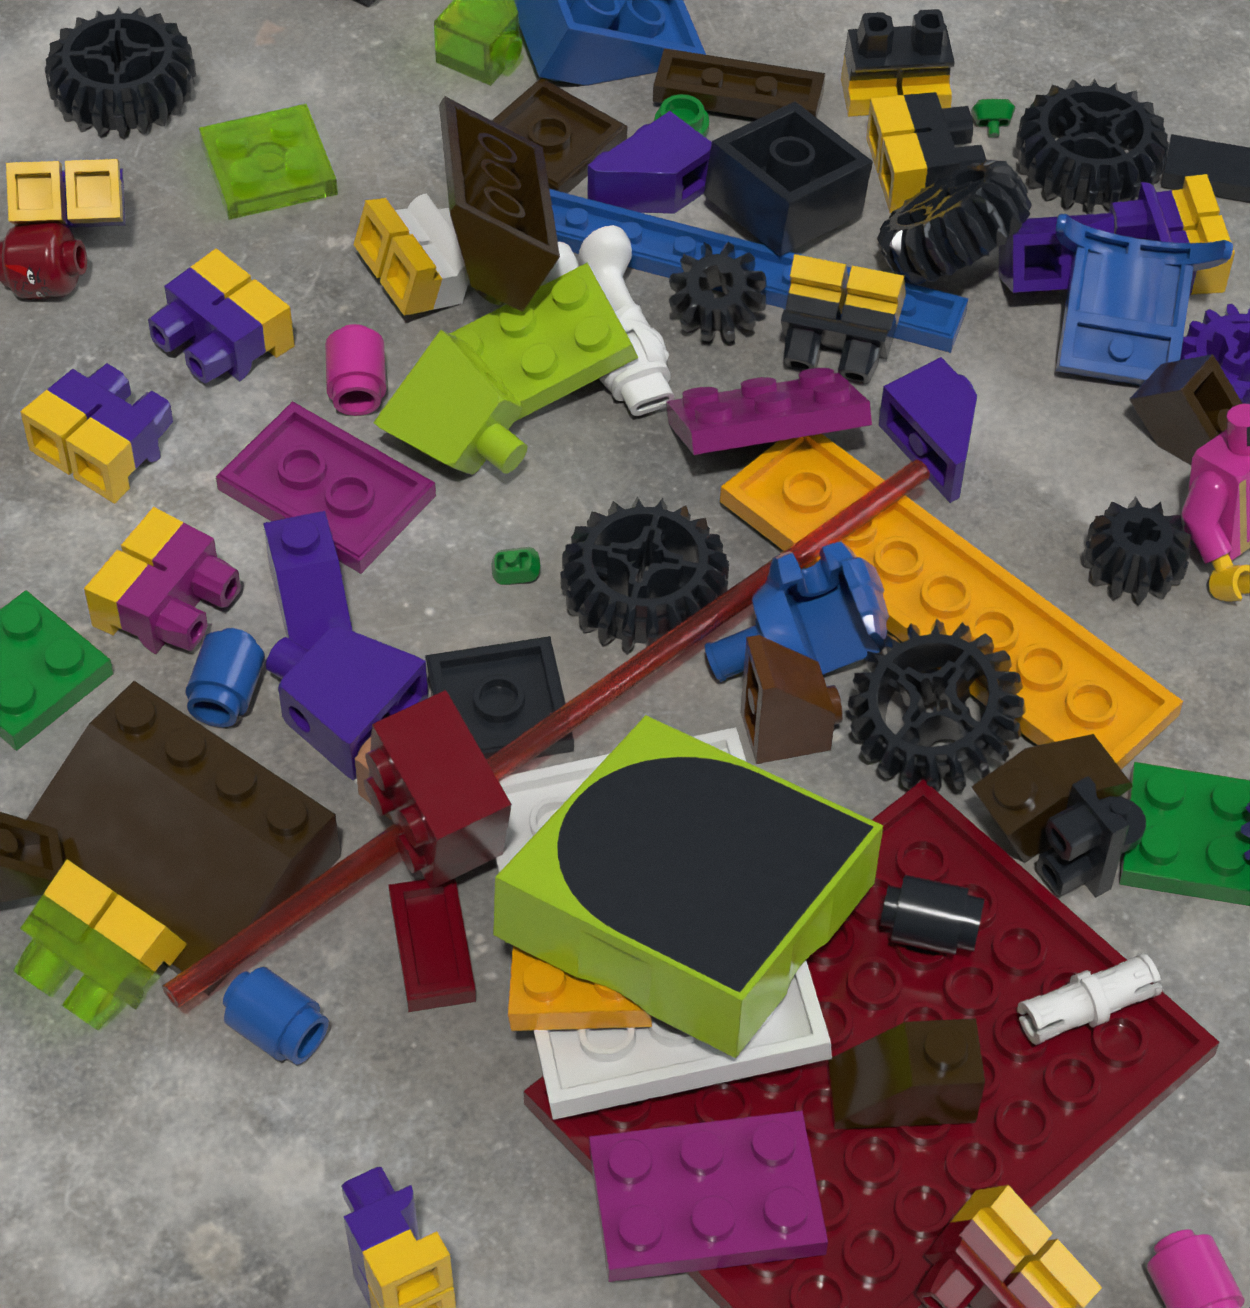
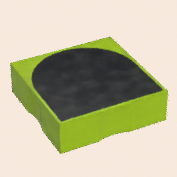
M645 715L496 875L493 935L576 978L603 985L622 994L640 1006L647 1014L737 1058L786 996L789 985L799 967L812 953L828 943L875 883L883 825Z

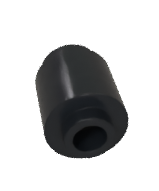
M905 874L902 888L888 885L880 925L893 928L891 942L956 955L957 949L974 952L985 898L968 895V887Z

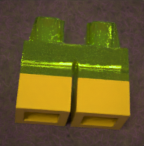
M66 860L20 928L33 939L25 948L13 971L48 996L52 994L71 966L84 973L62 1006L96 1030H99L117 1011L123 1001L136 1010L143 998L144 991L142 988L163 961L171 966L187 944L166 926L69 860Z

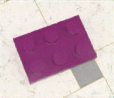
M830 368L804 370L798 374L799 379L776 383V379L770 377L752 378L741 382V389L718 392V389L714 387L692 388L682 393L683 398L666 401L668 423L693 455L872 425L870 401L840 373H834V370Z
M803 1111L589 1137V1153L608 1282L826 1255L828 1239Z

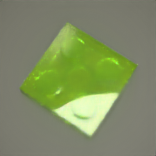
M307 103L199 128L201 145L229 220L338 195L336 176Z

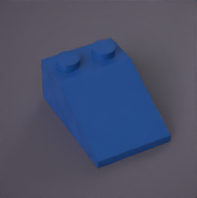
M511 0L539 77L552 81L591 85L655 73L658 71L664 48L706 55L683 0Z

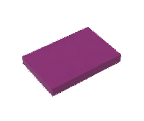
M293 401L216 476L217 489L270 521L325 511L339 562L360 574L436 497L435 482Z

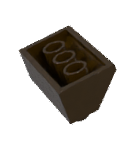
M444 96L439 104L449 212L471 287L475 288L482 298L492 304L504 305L505 303L523 312L560 258L543 147Z

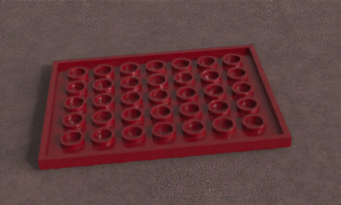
M924 779L872 819V821L883 825L875 883L828 943L812 953L806 961L831 1041L832 1057L903 1022L976 1018L985 1077V1086L976 1123L834 1130L827 1067L828 1060L554 1120L543 1076L523 1091L524 1105L592 1175L589 1153L590 1136L803 1111L828 1239L826 1255L686 1272L720 1308H927L916 1296L918 1288L929 1270L934 1266L924 1254L976 1190L1009 1185L1034 1214L1037 1213L1213 1058L1220 1042L1163 991L1158 996L1141 1002L1138 1001L1111 1013L1109 1021L1098 1026L1091 1027L1089 1023L1062 1032L1040 1044L1035 1045L1025 1034L1019 1017L1029 1014L1021 1015L1017 1009L1018 1003L1040 995L1042 996L1070 984V979L1073 975L1086 970L1090 971L1092 975L1127 961V959L933 787L928 786ZM906 874L968 887V895L985 898L974 952L957 949L956 955L891 942L893 928L880 925L888 885L902 888L904 875Z

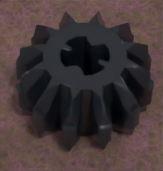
M728 241L722 247L720 254H713L712 247L704 242L701 246V259L697 260L692 256L683 254L680 262L684 272L671 274L669 279L670 288L676 293L669 298L670 308L673 313L682 314L680 323L686 332L700 326L701 338L708 343L714 337L716 330H723L725 339L732 343L736 338L734 326L738 324L745 329L753 331L756 321L752 312H760L766 309V296L760 292L767 286L766 276L762 271H753L756 263L755 257L750 252L735 258V247ZM722 287V291L726 295L721 298H714L711 289Z
M1136 496L1128 504L1127 508L1111 502L1104 515L1095 516L1094 521L1091 522L1087 535V540L1089 541L1086 542L1084 549L1085 566L1093 569L1094 585L1111 584L1114 599L1124 592L1132 593L1139 605L1147 597L1148 592L1164 599L1171 590L1172 585H1179L1181 580L1184 579L1189 564L1187 560L1192 548L1191 535L1182 531L1181 515L1164 516L1161 502L1152 508L1142 507Z

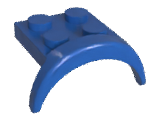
M1059 214L1055 230L1056 237L1063 246L1073 252L1056 371L1142 385L1161 364L1179 361L1193 271L1209 269L1226 263L1231 258L1233 243L1226 240L1207 243H1174L1138 239L1097 230L1075 221L1068 214Z

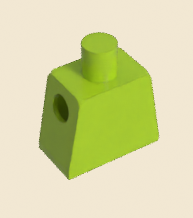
M443 330L438 332L373 422L380 429L444 464L471 475L479 471L486 460L504 474H508L522 462L528 446L509 431V428L521 413V403L468 343Z

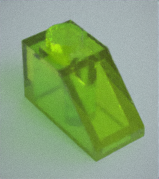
M453 0L434 21L436 63L491 86L504 70L512 68L520 57L523 43L522 39L519 38V15L514 0Z

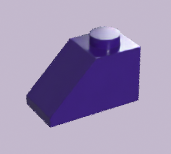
M940 357L883 386L878 425L946 500L951 503L960 498L977 394L971 382L964 375L957 374Z
M320 511L263 523L269 569L287 638L309 650L331 627L341 626L352 631L339 560L326 512Z

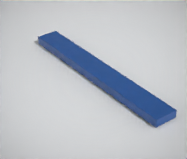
M549 189L558 242L568 244L573 253L579 254L583 241L593 231L604 226L614 225L622 228L631 242L632 258L627 267L670 278L672 273L684 272L680 262L683 254L699 260L702 258L701 246L704 242L712 247L713 254H720L722 247L729 241L735 247V258L750 252L755 257L756 263L753 271L765 273L767 286L760 292L766 296L767 304L786 309L791 284L790 272L794 254L797 253L788 252L779 256L766 245ZM847 267L848 279L851 271L850 267ZM905 282L906 297L894 338L951 353L967 312L969 298ZM715 287L712 289L715 291L723 292L722 287Z

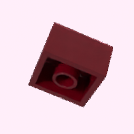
M444 690L373 723L370 752L365 754L369 768V778L364 780V787L376 812L381 817L389 813L400 832L399 835L395 836V841L407 868L412 873L421 870L430 888L433 889L503 855L512 804L448 692Z

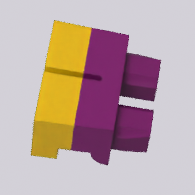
M153 506L121 544L122 551L117 549L84 588L93 627L113 636L119 628L138 636L144 647L157 654L166 642L193 651L204 637L208 627L206 612L195 608L201 599H204L221 608L228 607L239 594L241 584L239 571L224 560L217 558L213 537Z

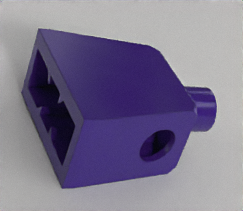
M341 626L329 628L309 650L284 637L273 646L266 660V669L281 678L278 692L282 718L286 724L353 781L357 778L355 757H357L362 745L371 737L372 724L428 698L425 660Z

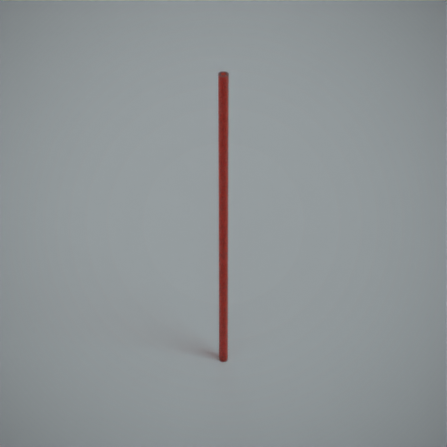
M919 459L913 460L782 553L792 552L800 569L804 568L820 556L819 552L823 546L841 542L929 480L930 473L927 466ZM772 560L487 758L486 760L498 781L500 782L753 604V594L766 583ZM395 823L165 983L162 988L170 1002L176 1008H180L397 855L399 851L395 836L399 835L400 832Z

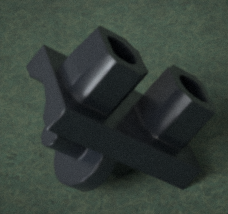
M1089 776L1077 781L1071 786L1066 809L1047 820L1045 833L1053 848L1039 855L1036 866L1038 872L1058 896H1062L1082 884L1089 889L1095 898L1111 890L1121 853L1134 849L1141 843L1144 836L1146 817L1143 811L1133 801L1123 797L1109 796L1099 800L1096 795V784Z

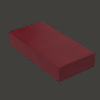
M453 878L433 889L430 888L426 879L389 884V897L408 1013L476 1002V990L456 879Z

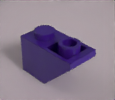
M668 111L652 123L641 126L634 135L610 151L602 152L593 162L588 164L587 199L640 213L675 214L704 194L712 142L674 113Z
M1112 213L1070 216L1083 225L1114 234V215ZM1057 217L1028 218L1017 233L1007 238L1006 244L999 246V278L1013 293L1068 289L1073 252L1063 246L1056 237Z

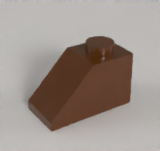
M761 635L746 637L740 713L756 764L831 751L834 724L842 723L843 719L842 705L836 686H826L819 662Z

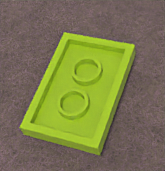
M588 262L540 286L523 312L506 304L450 333L468 343L521 403L522 410L515 421L638 358L632 342Z

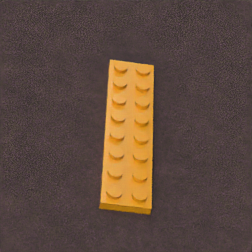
M823 434L776 442L721 486L720 502L783 551L792 552L796 560L804 567L809 568L817 563L821 558L819 554L820 549L823 546L836 542L844 543L857 557H861L873 565L884 588L883 597L889 614L886 622L887 630L902 642L909 640L907 628L910 623L917 625L922 636L931 634V627L936 619L944 623L947 635H952L955 629L963 622L970 628L971 642L984 633L990 636L994 644L993 653L1005 650L1012 662V667L1009 671L1019 673L1023 688L1016 695L1024 698L1026 712L1023 716L1014 719L1020 723L1021 733L1037 745L1094 734L1120 769H1123L1180 715L1183 700ZM975 679L969 687L970 694L987 706L989 692L979 680Z

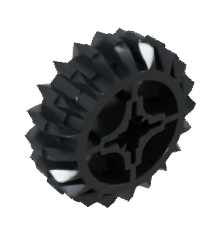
M118 7L114 14L107 15L96 10L95 18L91 20L77 17L74 29H60V39L50 43V52L46 58L45 75L49 96L53 100L54 106L58 107L59 111L62 112L64 120H74L80 130H86L94 126L100 137L109 130H117L123 138L127 130L137 128L145 134L147 125L155 123L165 126L168 114H181L183 103L191 100L196 68L192 56V48L188 44L187 36H183L179 32L177 23H165L161 13L146 17L141 7L132 14L123 13L121 8Z
M1094 78L1089 86H1081L1072 79L1066 90L1052 85L1048 94L1036 95L1034 102L1030 105V108H1025V113L1020 119L1015 148L1017 149V157H1019L1020 173L1028 175L1031 188H1044L1046 200L1056 197L1063 198L1066 209L1073 203L1085 204L1090 213L1095 205H1103L1109 210L1111 203L1135 200L1139 195L1141 182H1147L1154 186V183L1158 182L1159 176L1164 171L1169 142L1167 141L1168 133L1165 132L1164 118L1155 115L1153 103L1139 102L1137 91H1131L1126 94L1120 92L1117 82L1109 88L1101 87Z
M986 160L981 164L972 163L963 170L956 169L951 175L942 179L938 178L935 183L927 188H921L920 192L914 197L906 199L902 207L892 211L889 219L882 224L877 237L882 247L881 253L891 270L898 275H903L905 282L922 284L925 281L935 282L943 275L952 276L957 270L965 266L971 267L973 262L981 257L989 256V252L997 246L1006 244L1007 238L1019 231L1022 224L1028 219L1030 215L1029 210L1032 207V203L1027 196L1028 190L1021 177L1013 171L1007 161Z
M637 496L632 504V508L623 509L613 501L610 509H608V516L591 511L589 520H587V527L575 526L574 533L571 536V544L565 546V551L562 554L563 571L560 572L561 589L564 590L566 606L569 609L570 615L579 616V624L582 626L583 633L598 629V637L603 646L615 638L622 640V646L626 653L629 652L635 643L646 644V647L653 655L658 647V642L666 641L678 650L680 643L683 641V634L699 639L701 632L704 630V623L715 624L716 617L719 615L720 605H724V600L728 595V581L726 579L729 577V561L727 560V554L723 553L720 535L710 534L706 518L690 521L691 515L686 505L674 512L668 511L663 498L655 507H644Z
M936 619L931 627V634L921 636L917 625L910 623L907 628L909 640L900 643L897 638L886 634L884 644L888 653L883 656L867 651L865 661L871 672L854 673L853 684L856 691L860 694L851 696L848 700L850 713L858 717L852 721L850 727L854 738L864 741L861 746L864 758L870 762L880 759L878 768L881 775L887 778V780L901 771V781L905 788L910 790L918 784L921 777H926L927 785L939 792L942 787V778L952 777L955 787L963 791L967 785L965 772L973 769L977 776L984 778L990 774L986 758L989 756L995 760L1006 762L1009 757V750L1003 740H1019L1022 731L1020 723L1014 718L1023 716L1026 712L1024 698L1016 695L1023 688L1019 673L1009 671L1012 667V662L1005 650L993 653V640L986 633L971 642L970 628L963 622L955 629L952 635H947L944 623ZM942 667L933 673H920L926 669ZM975 679L979 680L989 692L988 704L979 722L972 718L969 707L965 705L966 700L971 695L969 687ZM895 691L902 695L904 704L909 707L902 717L904 725L897 734H894L886 725L887 707ZM940 700H945L948 703L949 709L944 708L938 712L935 705L933 712H926L924 703L929 705L931 702L936 701L939 707ZM940 739L955 740V742L947 745L929 747Z

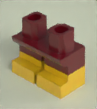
M1009 1185L976 1190L924 1254L934 1266L929 1270L921 1283L916 1296L927 1308H965L968 1304L972 1308H1084L1102 1287L1058 1239L1048 1240L1053 1233Z

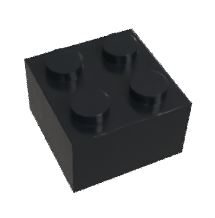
M795 101L712 141L704 195L776 254L782 256L862 215L873 161Z

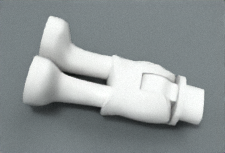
M614 225L604 226L593 231L583 241L579 250L578 261L568 244L558 242L560 258L541 286L588 262L638 355L637 359L600 377V381L611 391L616 400L625 401L631 414L635 416L667 407L666 401L674 400L675 398L668 384L671 379V373L666 362L669 353L666 350L663 337L654 328L650 327L642 313L641 307L635 304L625 285L623 275L632 258L631 242L622 228Z

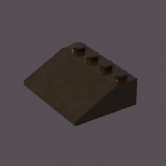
M133 681L88 724L27 817V820L58 829L63 864L66 860H69L182 939L187 945L171 966L164 961L162 963L208 996L341 857L335 813L136 681Z

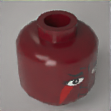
M61 222L18 224L10 228L4 240L0 241V281L4 286H9L17 297L41 299L67 296L75 289L79 275H83L86 272L87 253L85 246L81 240H75L68 226Z

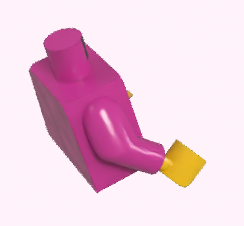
M1239 404L1232 407L1227 414V429L1195 452L1192 457L1188 496L1182 508V519L1185 523L1184 532L1191 535V539L1194 541L1204 563L1211 562L1215 569L1209 579L1210 592L1215 598L1225 602L1241 601V594L1250 593V565H1233L1232 560L1250 548V404Z

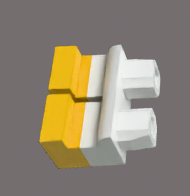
M427 193L416 197L410 203L408 209L394 210L386 198L365 200L353 245L376 278H381L380 283L402 314L405 316L462 304L467 286L471 284L449 208L438 209Z

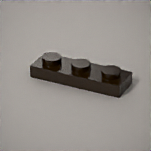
M664 48L653 84V102L662 103L671 96L684 94L697 98L703 104L705 110L761 118L796 101L817 118L824 92L826 73Z

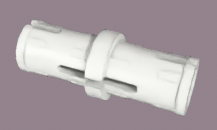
M1144 953L1092 975L1088 970L1071 976L1070 984L1042 996L1040 995L1018 1003V1012L1021 1015L1029 1014L1019 1017L1020 1023L1029 1040L1035 1045L1086 1023H1089L1091 1027L1108 1022L1111 1013L1138 1001L1141 1002L1160 995L1162 985L1157 982L1161 980L1160 974L1152 959Z

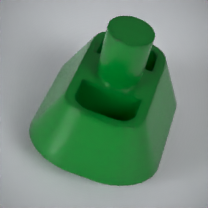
M980 99L972 107L971 114L977 126L988 127L989 137L996 138L1000 136L999 127L1010 125L1016 107L1008 99Z
M532 547L499 550L492 559V576L501 585L532 582L538 577L540 572L539 554Z

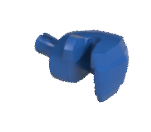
M842 542L823 546L819 552L821 557L819 561L806 569H800L794 554L790 551L773 557L766 583L752 597L757 617L755 618L756 625L713 643H706L704 646L708 661L716 678L723 682L728 677L744 671L746 637L761 635L818 661L822 674L865 659L867 651L880 653L886 648L884 639L887 634L886 622L889 614L883 597L884 588L876 568L863 558L857 557Z

